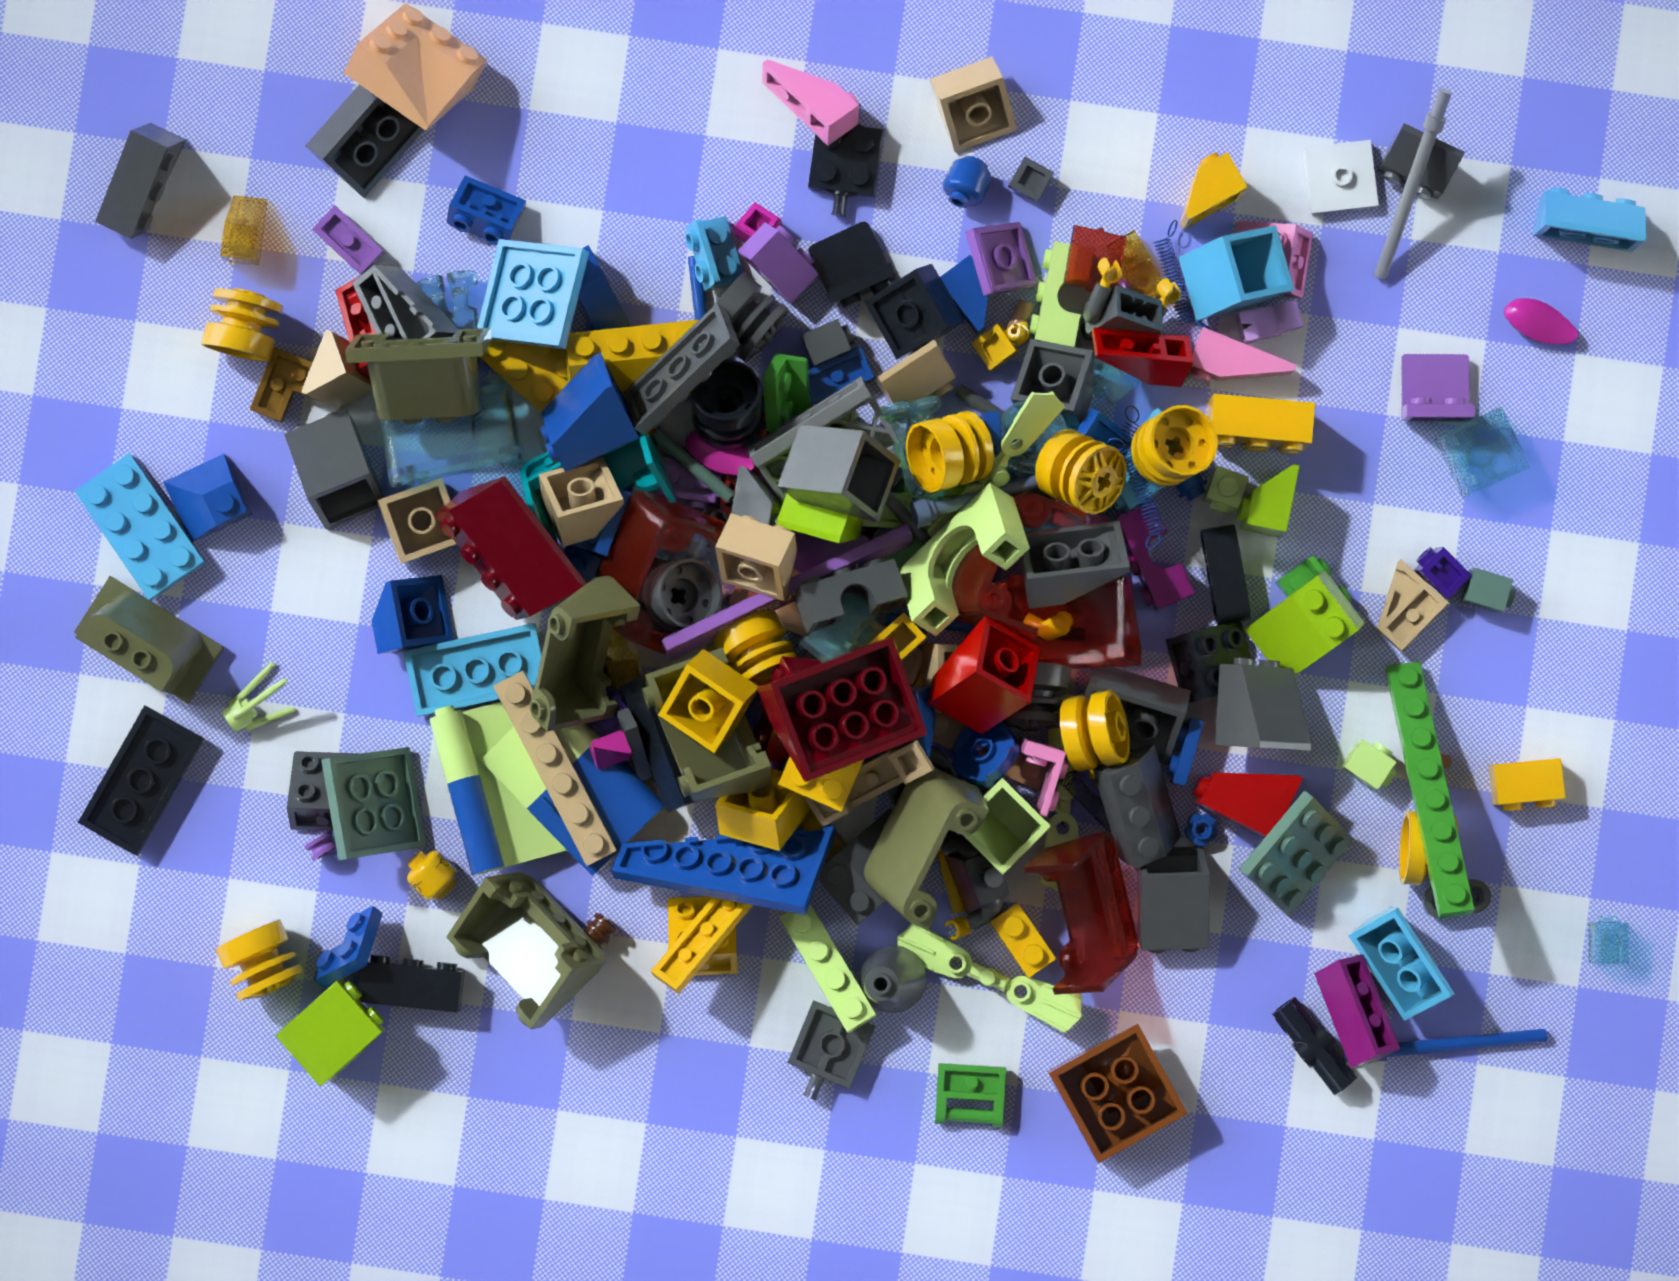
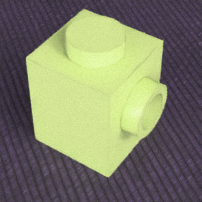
M1216 466L1203 501L1210 503L1209 508L1224 514H1228L1229 510L1235 512L1239 508L1249 476Z
M1364 739L1358 740L1340 768L1372 790H1378L1380 786L1386 788L1394 778L1396 771L1392 768L1396 761L1390 758L1393 752L1382 744L1375 742L1374 745H1371Z

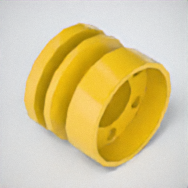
M215 288L212 298L225 303L226 306L210 305L209 311L222 317L223 320L222 323H206L201 345L208 349L239 358L270 362L275 340L261 332L262 328H278L279 322L265 315H281L283 305L270 300L265 295L249 290Z
M1188 405L1172 406L1141 424L1135 432L1131 444L1132 461L1139 474L1150 483L1162 487L1176 486L1208 468L1214 460L1218 448L1217 430L1210 418L1201 410Z
M967 410L945 416L942 419L935 418L912 425L907 433L906 457L915 481L925 491L934 493L955 487L958 484L965 485L970 482L986 479L992 471L994 451L991 436L983 420L974 412Z
M1065 429L1049 438L1041 449L1036 462L1035 479L1038 488L1045 495L1060 502H1065L1079 511L1095 515L1104 512L1113 505L1121 494L1126 481L1127 465L1124 455L1117 448L1094 440L1092 437L1079 431Z
M764 610L741 618L719 632L713 640L715 649L723 648L728 665L734 664L731 667L757 686L771 682L773 671L778 668L782 656L799 658L798 654L793 652L794 646L790 641H781L785 636L786 630L777 612L774 610Z
M280 919L247 932L215 949L224 969L240 966L242 970L240 974L230 981L231 986L247 981L249 987L235 994L238 1001L260 998L287 986L297 975L304 972L301 964L288 969L285 968L284 963L297 957L296 952L279 955L277 948L289 940Z

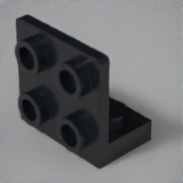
M1241 622L1221 624L1166 639L1178 687L1191 691L1189 703L1218 695L1220 664H1233L1234 658L1251 659Z

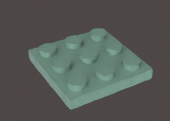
M410 747L321 760L339 861L427 846Z
M1303 791L1241 865L1239 870L1280 911L1289 917L1303 903L1304 898L1316 883L1324 878L1327 870L1337 858L1346 852L1348 845L1353 839L1313 796Z

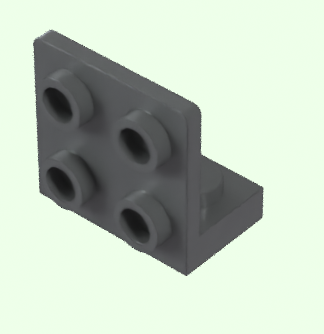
M294 752L287 801L290 829L333 831L321 760L359 753Z

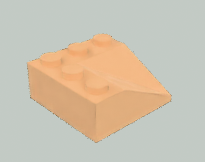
M405 3L357 43L344 74L427 131L474 89L487 59L478 54L474 48L467 46L451 35L447 29L440 27L424 16L421 11Z

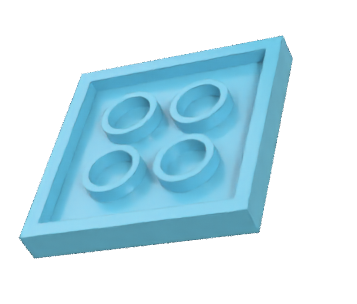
M499 239L477 328H491L493 341L566 349L589 252L583 248Z

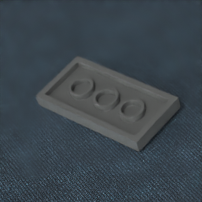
M718 302L623 392L634 428L645 436L652 428L659 426L664 417L676 405L682 404L688 394L699 383L706 381L712 371L722 361L729 359L740 345L727 310Z

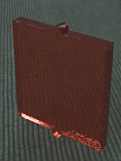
M1073 225L1063 283L1082 287L1087 292H1092L1096 282H1101L1102 275L1098 270V263L1102 258H1107L1110 268L1113 266L1114 261L1117 260L1121 268L1127 237L1104 232L1102 227L1091 229ZM1119 281L1110 284V287L1118 285Z

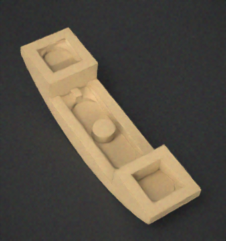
M917 739L864 761L842 812L808 797H805V800L823 827L849 814L854 807L901 783L907 784L933 771L934 766Z

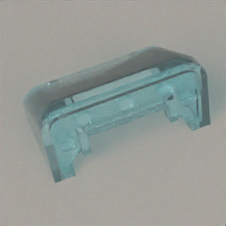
M502 379L483 382V388H479L480 411L474 415L456 417V420L452 422L441 423L436 422V418H424L422 422L417 424H403L402 420L380 419L390 487L395 491L412 488L415 480L422 484L427 483L426 481L488 468L497 469L499 468L498 463L501 466L510 465V468L525 465L526 458L510 384H503Z

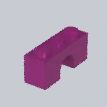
M1150 504L1118 516L1115 521H1120L1124 542L1131 555L1128 557L1130 570L1133 576L1139 575L1144 587L1140 588V592L1147 607L1153 605L1156 612L1192 596L1195 592L1182 563L1169 568H1162L1151 561L1149 549L1146 547L1147 538L1158 531H1161L1157 533L1160 536L1165 535L1168 531L1167 529H1160L1150 532L1160 526L1147 529L1160 523L1156 522L1147 525L1157 519L1144 522L1157 516L1153 515L1143 519V517L1156 512L1153 511L1141 515L1154 509L1150 508L1140 511L1153 505ZM1159 535L1151 536L1147 546L1149 547L1151 541L1158 538Z

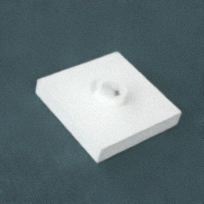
M1371 140L1304 147L1303 152L1311 215L1376 208L1379 206Z

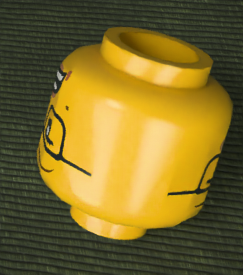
M420 851L407 864L411 868L407 875V882L426 900L434 898L438 901L441 900L457 884V881L454 879L457 873L456 868L439 851H430L426 855Z

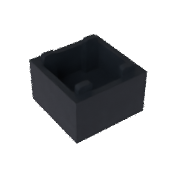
M933 264L911 271L864 301L896 360L913 354L932 340L940 338L965 322Z

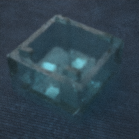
M1502 406L1446 431L1435 438L1463 499L1530 468Z

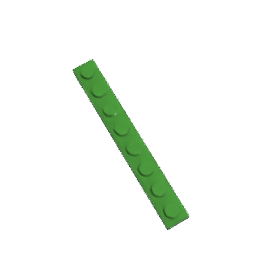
M1420 662L1387 665L1385 673L1438 918L1473 915L1475 910L1421 664Z

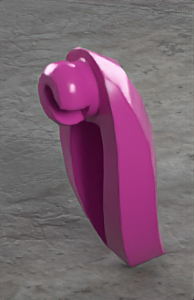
M1518 298L1505 306V318L1514 329L1527 338L1557 345L1568 344L1575 341L1578 337V332L1570 321L1547 303L1536 299Z
M695 430L687 436V450L699 463L707 468L731 475H738L739 466L746 467L752 472L755 470V464L744 446L729 450L714 448L702 441Z

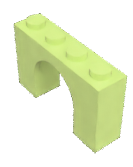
M989 482L898 569L908 594L906 603L912 622L937 636L959 615L952 590L953 579L962 559L976 545L979 544L981 554L1004 570L1010 568L1030 549L1013 497Z

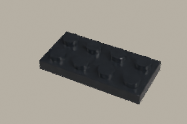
M144 705L77 823L138 856L205 738Z

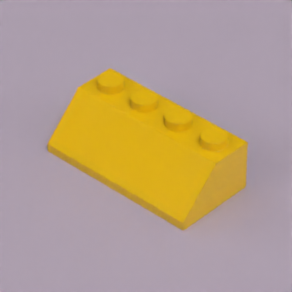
M699 320L569 333L566 349H563L567 382L569 383L594 355L601 352L624 396L623 392Z

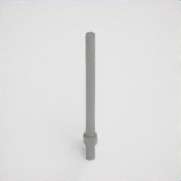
M1442 88L1438 90L1432 110L1426 114L1423 123L1425 130L1374 272V276L1377 278L1387 279L1437 134L1442 133L1446 122L1444 114L1452 92Z

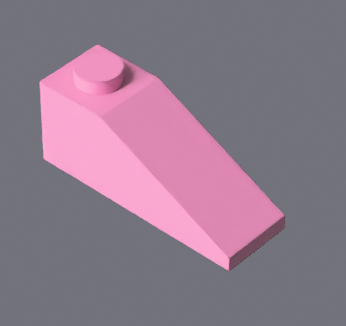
M771 60L763 62L762 83L827 146L858 125L859 103L850 92L846 93L838 84Z
M1203 327L1192 350L1194 363L1190 370L1192 371V377L1209 383L1210 379L1219 381L1291 375L1295 371L1297 364Z

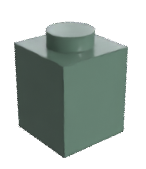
M1478 568L1469 570L1472 576L1466 581L1460 602L1495 613H1502L1506 607L1510 608L1516 594V589L1511 588L1514 579Z

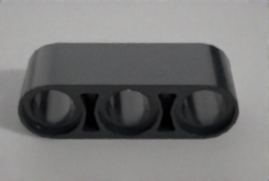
M1231 524L1200 530L1202 550L1217 625L1251 620L1250 603L1235 525Z

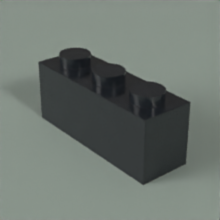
M370 955V961H368L367 966L360 969L358 990L362 994L359 1000L364 1003L460 1012L465 971L457 970V964L437 962V968L424 967V960L404 958L403 964L390 963V956Z

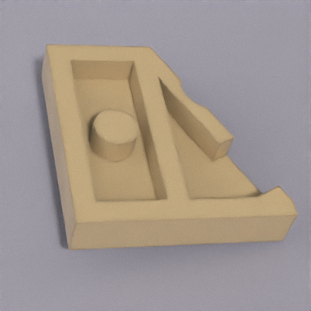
M1400 559L1387 594L1377 631L1402 653L1448 606V602Z

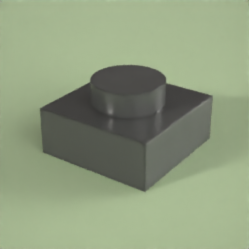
M1025 156L1008 188L1038 203L1054 172Z

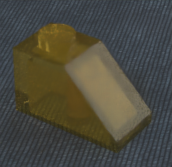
M233 196L224 223L220 256L226 262L260 266L267 199Z

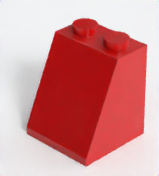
M988 617L983 618L933 676L927 704L978 733H985L1031 703L1040 647Z
M1215 772L1208 774L1207 777H1200L1192 795L1197 797L1194 802L1195 805L1265 838L1288 811L1303 778L1298 775Z

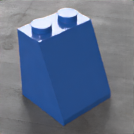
M601 352L594 355L541 412L545 425L541 426L540 430L547 443L545 444L546 449L553 462L560 461L565 472L639 438L626 400Z

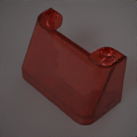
M1022 575L1008 576V581L996 582V622L1039 646L1038 662L1066 665L1071 669L1142 665V648L1130 578L1122 575L1063 605L1029 609ZM1060 611H1066L1073 617L1070 631L1066 635L1054 640H1045L1022 628V623L1028 613L1044 621L1056 616Z

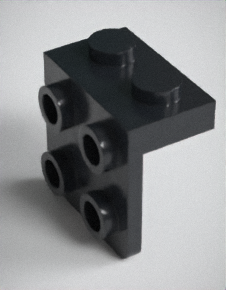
M863 221L812 244L808 249V253L814 260L813 264L834 308L841 305L843 309L851 307L861 301L860 296L871 291L875 295L891 285L890 282L895 281V273L890 263L887 264L867 222Z

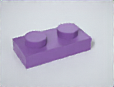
M336 205L312 228L322 240L360 275L364 274L385 253Z

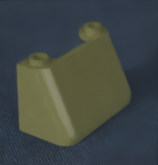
M611 576L593 578L556 606L548 619V629L533 697L530 702L532 717L547 732L615 717L618 703L615 700L609 701L606 687L611 686L612 680L603 672L612 629L615 626L625 625V622L637 620L641 605Z
M723 648L709 652L728 665ZM693 658L645 674L647 687L642 688V693L648 708L654 706L682 775L678 777V783L684 797L690 795L693 801L755 792L771 787L770 761L766 752L762 751L760 743L756 742L745 713L731 737L715 754L658 715L684 668Z
M936 768L905 784L865 864L864 877L869 887L907 921L927 931L936 916L937 903L933 896L922 890L920 886L949 830L958 834L968 835L976 832L982 825L989 809L979 788Z
M522 872L486 877L446 936L460 956L468 959L484 957L523 999L516 1007V1012L519 1015L518 1018L531 1030L545 1026L600 971L606 962V956L598 945L534 878Z

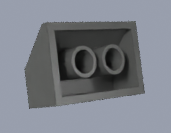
M359 84L305 147L359 195L365 198L424 129Z
M1094 661L1083 696L1090 700L1091 695L1095 692L1106 690L1116 692L1126 714L1130 737V752L1153 743L1159 762L1168 765L1187 712L1191 691Z
M1150 743L1131 751L1128 760L1124 764L1113 766L1101 764L1093 769L1119 859L1135 868H1140L1167 856L1181 837L1155 745Z

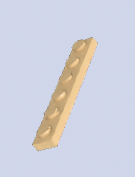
M522 670L494 685L493 687L586 866L616 852L617 848L555 730L547 732L532 717L530 702L533 697L534 688L525 671Z

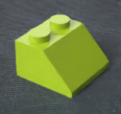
M1293 464L1253 490L1246 498L1243 497L1236 515V520L1241 521V530L1280 537L1287 532L1300 465Z

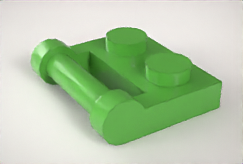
M938 1063L935 1124H945V1121L985 1123L992 1124V1127L1002 1128L1006 1067ZM947 1098L993 1101V1110L946 1108Z

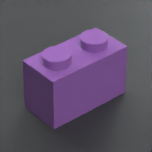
M765 222L738 252L778 295L792 303L819 274L811 266L814 262L811 256L799 247L796 250L790 244L794 238L783 227L779 225L775 229Z

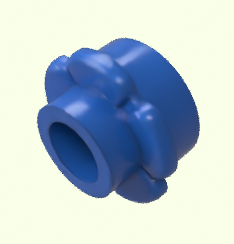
M1197 473L1177 484L1176 487L1180 492L1178 497L1186 496L1188 501L1206 492L1203 485L1207 484L1208 480H1203L1200 473Z
M1194 814L1187 820L1188 826L1185 827V835L1196 846H1207L1210 841L1216 839L1218 828L1215 826L1216 821L1211 815ZM1200 826H1203L1205 828V831L1203 833H1200L1198 831V828Z

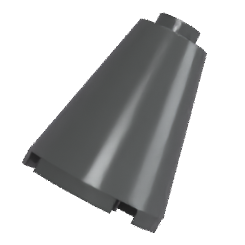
M889 945L873 951L864 961L860 971V986L872 1006L884 1012L898 1013L910 1009L921 999L926 989L927 981L923 962L915 952L904 946Z

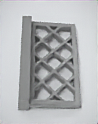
M862 377L854 380L748 447L751 460L759 468L782 504L786 493L777 487L781 477L772 475L767 465L777 459L787 461L788 455L786 453L791 450L799 425L829 427L837 423L847 425L846 429L857 427L870 430L869 435L874 438L875 431L887 433L895 442L887 448L892 454H896L906 448ZM869 402L874 410L872 424L853 421L856 409ZM848 414H850V415H849V420H847V419H842L843 417H845V416H847ZM878 418L880 419L884 427L877 426Z

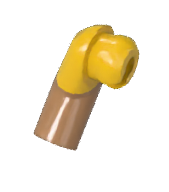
M1023 300L1018 301L1006 327L1007 337L1014 345L1024 344L1030 335L1028 320L1034 306Z

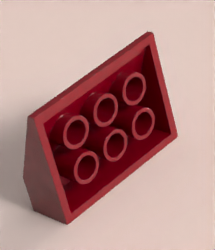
M505 476L462 490L435 514V517L440 522L439 525L443 533L453 538L459 546L464 560L477 569L481 575L482 583L486 588L494 591L501 600L503 610L515 620L531 617L575 593L587 584Z
M892 637L873 642L757 687L769 721L804 782L928 734Z

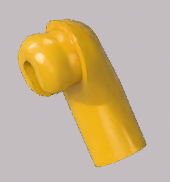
M1060 611L1056 616L1044 621L1028 613L1022 623V628L1045 640H1054L1066 635L1070 631L1073 617L1066 611Z

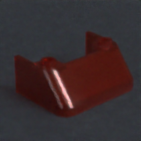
M647 491L635 492L627 501L608 555L602 557L594 578L611 576L636 600L659 547L671 552H680L690 545L695 533L718 542L726 522L678 503H670L667 499ZM640 608L637 620L625 622V625L613 627L625 639L666 655L662 640L672 633L664 634L652 630V618L644 609Z
M1038 494L1011 495L1015 500L1022 525L1027 528H1038L1046 522L1059 527L1086 525L1087 513ZM979 544L976 545L962 559L953 579L952 590L959 612L955 619L976 627L983 618L988 617L1038 645V628L1008 617L1012 606L1011 595L1004 587L992 583L998 565L981 554Z
M1110 832L1094 833L1045 848L1024 867L1025 874L1039 873L1045 881H1056L1070 941L1066 943L1059 955L1060 967L1064 970L1065 976L1052 988L1054 995L1104 992L1137 957L1138 938L1115 839Z

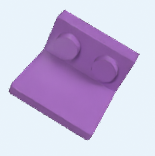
M1404 354L1401 357V421L1469 422L1475 417V404H1469V356L1467 354Z

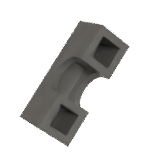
M878 558L865 563L864 567L852 571L851 567H846L835 571L828 578L820 579L819 576H814L803 580L793 597L806 633L839 625L845 615L841 604V597L845 595H854L862 599L870 616L901 607L908 594L895 559L884 562L882 558Z

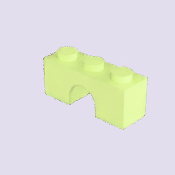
M1054 241L1052 250L1045 249L1042 269H1047L1048 272L1046 282L1039 281L1035 301L1041 302L1039 315L1032 314L1029 333L1035 335L1034 340L1071 347L1075 346L1081 314L1064 310L1058 302L1057 295L1062 287L1069 284L1086 286L1094 249Z

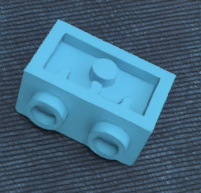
M726 216L702 221V219L694 220L686 227V244L688 249L693 251L696 261L695 274L698 281L703 284L704 291L729 286L743 274Z

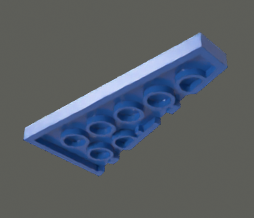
M835 825L823 826V830L805 831L804 827L796 828L780 851L723 835H716V839L700 841L698 837L685 838V842L665 843L663 840L622 843L611 872L615 879L806 915L835 838L836 828Z

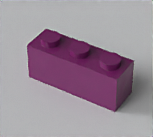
M1363 954L1337 960L1314 973L1351 1068L1376 1062L1400 1049Z

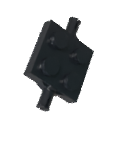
M858 124L828 146L815 134L808 188L810 190L826 191L834 196L831 215L838 216L839 212L840 217L846 216L848 197L858 195L875 197L884 135L883 129L869 128Z

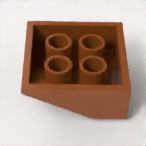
M1139 1024L1092 1046L1047 1071L1098 1163L1188 1114Z

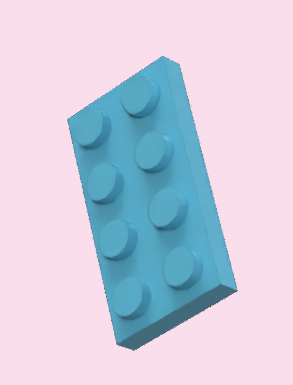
M128 453L74 491L149 601H153L206 564L132 454Z
M536 623L403 651L416 716L421 717L435 714V710L454 705L455 709L500 700L493 686L522 670L525 671L533 688H535L542 656Z

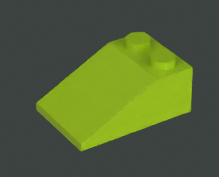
M1323 570L1245 628V631L1267 660L1280 661V668H1293L1294 674L1297 675L1356 633L1365 622L1328 573Z

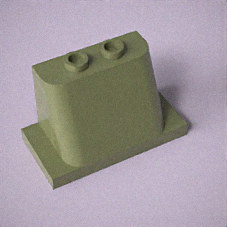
M491 328L457 329L453 337L390 340V333L356 335L346 348V362H367L379 419L402 420L403 424H417L422 422L424 418H436V422L441 423L452 422L456 420V417L474 415L481 409L477 357L484 356L492 342Z
M112 576L108 577L74 631L77 634L75 636L76 639L159 691L173 694L187 704L191 702L225 648Z

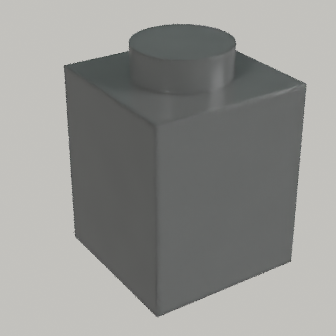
M838 319L801 334V339L813 367L851 352L850 345L855 343L848 325L841 326Z

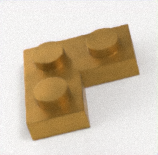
M274 347L271 360L267 363L249 410L282 423L294 392L312 398L301 391L313 362Z

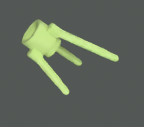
M270 662L236 697L228 701L230 706L222 710L224 718L236 733L244 728L247 732H250L260 725L294 713L295 708L289 707L254 719L258 715L255 707L287 684V680L283 678L251 701L246 698L275 668L274 662Z

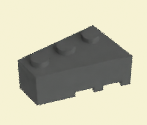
M152 123L130 130L95 222L131 239L146 233L153 219L151 213L164 192L165 184L187 139Z
M373 265L352 283L376 334L390 333V340L453 337L458 329L401 267Z

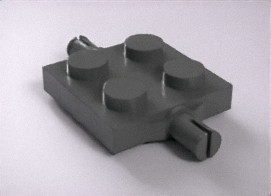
M813 1000L787 1062L803 1069L811 1076L803 1095L809 1097L815 1085L810 1099L817 1100L816 1098L823 1082H834L850 1089L876 1026L867 1022L848 1033L832 1006H827Z

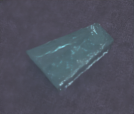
M855 595L842 596L841 604L845 615L839 625L811 632L808 637L805 636L799 643L800 647L820 662L850 652L858 642L864 645L875 632V629L872 627L873 623L879 616L885 619L892 610L870 616L867 606L861 598Z

